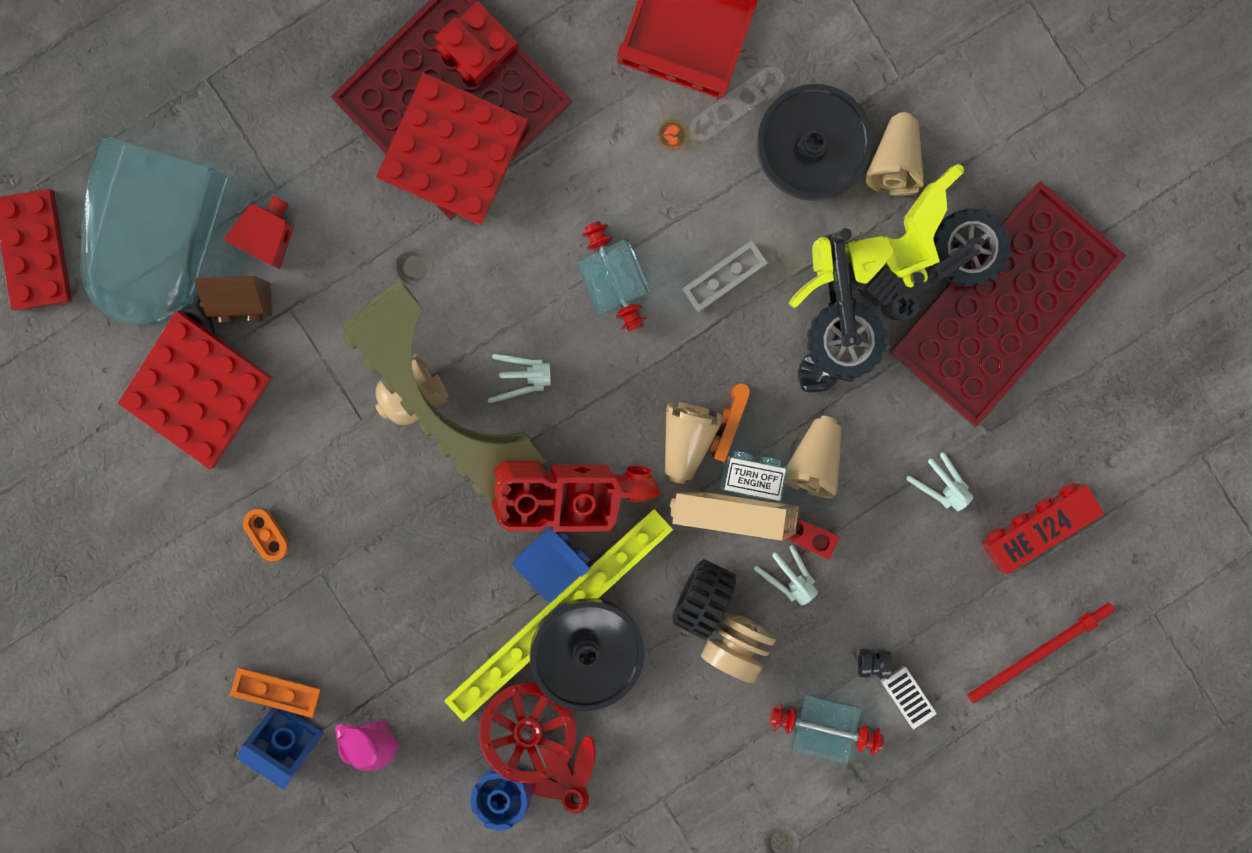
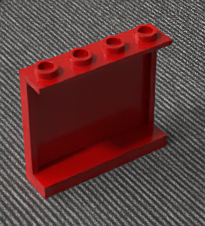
M638 0L623 45H620L617 63L723 100L758 0Z

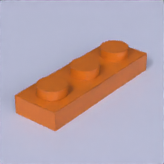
M238 667L229 696L313 718L317 710L322 688Z

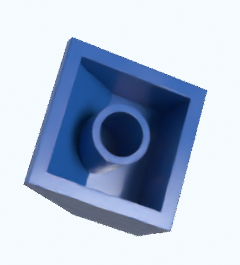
M272 707L243 743L237 759L285 790L324 732L295 713Z

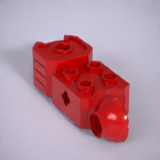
M505 461L493 471L497 479L494 485L496 500L491 505L498 523L509 532L541 531L545 527H551L553 532L611 531L617 522L620 498L634 502H644L657 497L660 494L658 483L651 476V469L644 466H628L624 474H613L608 465H551V472H547L544 466L537 461Z

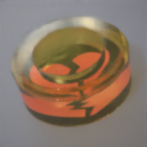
M674 119L663 122L658 130L659 143L669 150L678 149L683 145L686 138L684 125Z

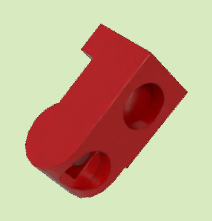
M798 518L795 535L787 539L829 560L840 536Z

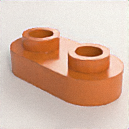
M263 508L249 511L244 516L243 528L261 557L267 561H277L284 558L289 551V541L273 515ZM258 517L264 520L263 527L257 525ZM273 541L278 542V551L272 549L271 544Z

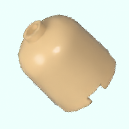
M415 354L412 356L414 377L422 394L435 409L441 407L448 402L446 399L448 393L438 375L431 376L425 368L429 363L421 355ZM381 380L377 383L375 392L378 404H376V409L382 418H389L398 425H410L419 420L415 413L410 416L400 404L402 398L396 392L391 394L382 384Z

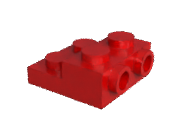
M478 1L459 19L454 17L435 36L438 43L435 47L446 60L452 58L458 65L455 68L466 81L471 78L477 85L518 46L517 41Z

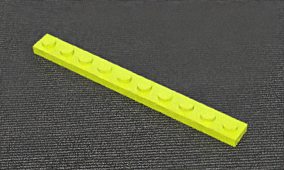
M653 508L595 561L589 571L582 577H578L556 599L548 604L454 690L444 702L464 722L530 661V644L535 630L552 610L576 599H598L672 532V527Z

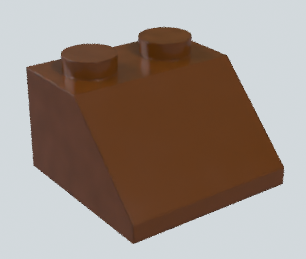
M254 275L195 279V286L206 317L217 319V323H235L234 318H245V322L263 321V316H272L270 282Z

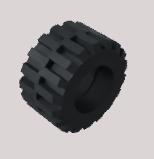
M701 560L691 572L679 596L673 613V625L704 640L712 635L721 622L733 596L736 586V574L710 561Z

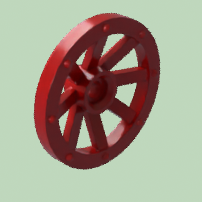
M534 683L516 684L499 692L487 705L479 724V743L486 761L499 775L517 783H537L554 776L569 761L576 744L577 730L572 711L551 701L543 694L538 685ZM521 695L539 697L530 718L525 716ZM509 699H512L517 724L496 711L498 707ZM547 702H549L557 710L560 717L539 725L537 721ZM492 720L510 731L511 735L491 740L490 727ZM564 726V745L541 737L543 733ZM522 731H527L530 738L524 739L521 734ZM514 744L515 749L508 764H506L499 758L494 749ZM535 745L559 754V756L551 765L545 768ZM524 750L527 751L535 771L529 772L516 769Z

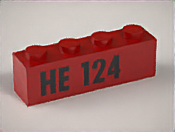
M1074 482L1060 488V494L1054 498L1047 497L1036 503V509L1028 514L1023 512L1011 519L1012 524L1004 529L999 527L987 534L988 539L981 543L998 571L1008 575L1104 515L1105 513L1088 486L1085 484H1075Z

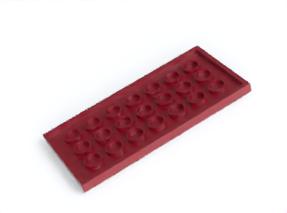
M1042 181L1035 184L1002 222L1007 228V231H1005L1007 237L1010 236L1011 244L1008 245V250H1011L1010 257L1006 259L1005 263L1007 265L1003 271H999L995 279L987 281L982 285L957 286L950 282L889 352L974 427H977L1126 256ZM987 241L982 245V248L988 250ZM977 255L980 265L985 261L987 255ZM968 261L963 268L974 269L972 261Z

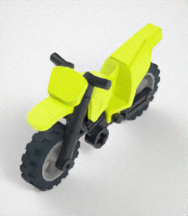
M957 164L950 167L937 180L926 186L903 218L905 219L904 226L906 230L903 237L890 239L879 236L844 244L852 236L851 230L844 228L834 234L820 237L814 242L812 248L814 272H817L818 276L800 288L791 298L789 304L793 308L797 307L814 289L828 283L829 307L822 309L818 316L814 317L811 322V328L808 329L807 337H809L807 348L811 353L810 357L821 371L830 376L843 379L859 378L875 369L874 366L879 364L883 358V351H886L887 344L885 343V338L887 337V332L883 330L882 324L884 323L882 319L877 317L875 311L870 307L867 308L864 304L857 303L853 299L852 290L862 293L875 306L881 305V312L887 319L909 320L915 317L919 311L918 297L920 294L937 285L940 280L952 282L951 284L957 286H976L995 279L998 276V272L1003 271L1007 265L1005 261L1010 257L1011 250H1008V245L1011 244L1010 236L1007 237L1006 226L1000 224L999 218L996 215H990L984 209L969 208L954 212L943 218L947 211L946 189L964 173L962 165ZM966 226L967 240L957 233L959 229ZM974 227L979 229L983 235L973 238ZM954 238L958 242L951 248V241ZM985 239L988 242V250L983 249L981 246L985 244ZM977 255H987L985 261L980 265ZM970 260L972 261L974 269L963 268L965 263ZM856 322H858L861 325V327H859L858 329L856 326ZM830 329L834 332L832 341L827 342V334ZM863 331L866 333V343L862 342L860 333ZM855 345L865 347L863 353L858 358L853 349ZM827 346H840L835 357L830 354ZM846 347L852 361H840Z

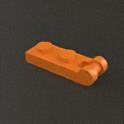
M742 383L732 387L730 394L733 401L730 410L725 408L722 414L723 420L721 425H723L720 436L715 435L709 451L714 452L712 458L722 462L726 460L750 394L748 386Z

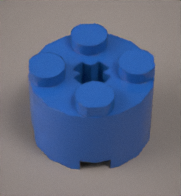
M490 767L472 790L470 802L473 814L477 815L486 828L496 831L509 830L513 825L520 822L531 805L533 797L532 783L524 784L510 781ZM516 767L517 770L525 771L524 769ZM498 793L503 794L506 797V800H502V795Z

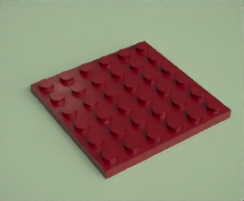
M429 0L331 96L332 100L387 154L424 72L528 119L529 123L512 161L572 103V100L519 45L478 85L471 78L466 81L455 69L458 66L452 58L446 60L435 48L438 45L435 36L454 17L459 19L476 3L475 0ZM438 207L451 221L457 216Z

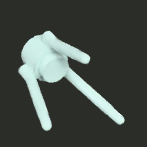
M492 355V358L495 360L533 366L527 367V371L501 372L499 377L527 378L528 384L534 385L488 399V403L506 400L533 391H544V386H551L550 363L507 355Z
M944 452L940 456L955 479L954 482L933 459H929L928 462L948 485L943 490L945 496L940 495L915 478L907 476V481L940 501L945 508L952 506L956 511H960L974 497L967 490L969 486L962 480Z
M794 545L790 546V550L803 576L797 577L777 553L772 555L778 565L792 580L788 585L790 589L759 566L754 567V570L763 578L785 593L791 601L797 600L800 605L807 604L818 593V590L813 585L816 581L809 574Z

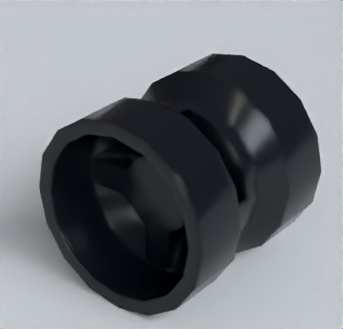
M860 649L858 655L859 677L869 678L871 675H877L879 679H890L892 671L891 652L880 650L878 653H875L870 649Z

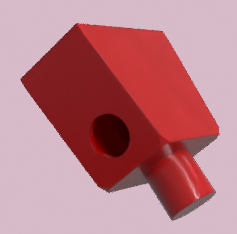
M275 196L272 197L266 210L250 204L227 233L224 241L280 269L294 229L293 225L281 219L289 204Z

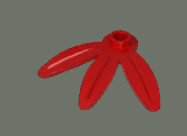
M587 735L581 742L575 758L573 774L567 762L554 775L557 782L549 778L541 782L532 783L533 794L544 798L562 800L563 807L571 813L584 811L589 804V794L585 786L590 780L596 760L594 739ZM539 747L548 767L557 759L559 754ZM573 793L579 796L580 802L573 800Z

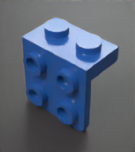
M551 527L542 533L513 562V566L547 602H552L578 577H582L591 568V564L588 562L591 558L582 548H574L569 542L571 537L567 532H553Z

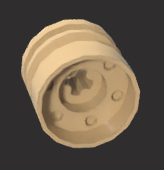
M725 612L721 621L728 625L729 628L718 625L715 630L724 637L723 640L708 639L701 658L719 670L753 684L763 668V665L753 656L754 654L768 656L770 651L762 646L760 642L773 646L776 638L758 623L741 615Z

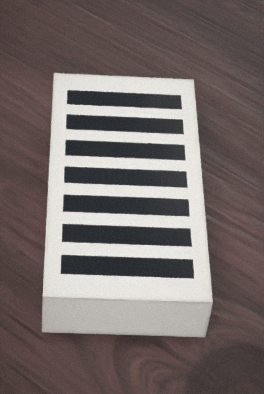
M904 665L893 671L890 679L880 680L913 730L937 714Z

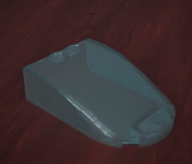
M101 134L86 188L81 235L80 274L83 287L92 303L105 315L117 321L135 325L154 324L175 313V311H179L193 292L195 279H197L228 178L213 168Z

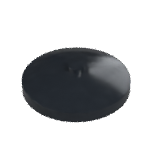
M823 84L798 86L779 96L764 114L757 134V154L766 176L778 189L802 200H825L846 191L863 174L872 152V131L864 110L844 91Z
M576 599L552 610L538 625L530 644L529 659L531 671L539 689L557 705L575 711L599 710L619 701L637 682L644 663L643 640L633 619L619 606L601 599Z

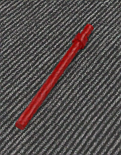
M1108 602L1091 614L1089 612L1078 618L1079 622L968 693V699L972 704H975L1083 632L1087 631L1089 633L1097 628L1100 621L1116 612L1115 608Z

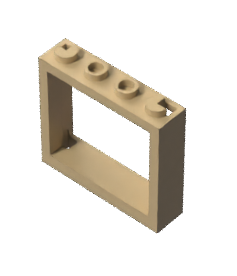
M701 491L676 493V499L672 498L670 503V516L673 517L672 524L781 541L796 533L799 506Z

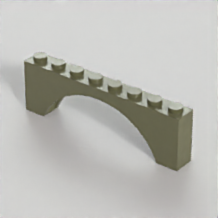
M399 279L342 323L345 332L342 337L353 350L357 347L365 355L362 358L363 362L372 372L377 370L384 377L381 382L391 394L396 392L402 398L400 404L410 416L415 413L421 420L418 424L428 437L433 435L439 441L436 445L446 458L452 456L457 462L454 466L463 478L470 477L474 482L472 487L479 497L483 498L486 496L492 503L496 500L494 485L497 480L493 471L505 461H537L543 465L547 461L525 431L506 435L475 432L450 421L428 402L416 383L411 360L413 333L422 312V307L402 280Z

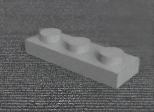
M751 240L682 288V292L696 312L699 313L766 266L768 262Z

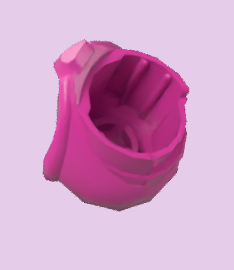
M386 719L359 727L347 724H338L335 727L339 755L342 761L353 765L361 771H375L386 767L395 758L400 748L398 740L393 732L389 730Z

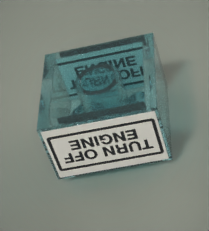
M733 451L732 456L727 455L723 464L719 488L727 492L781 502L787 467L780 466L781 460L761 456L760 462L752 460V454Z

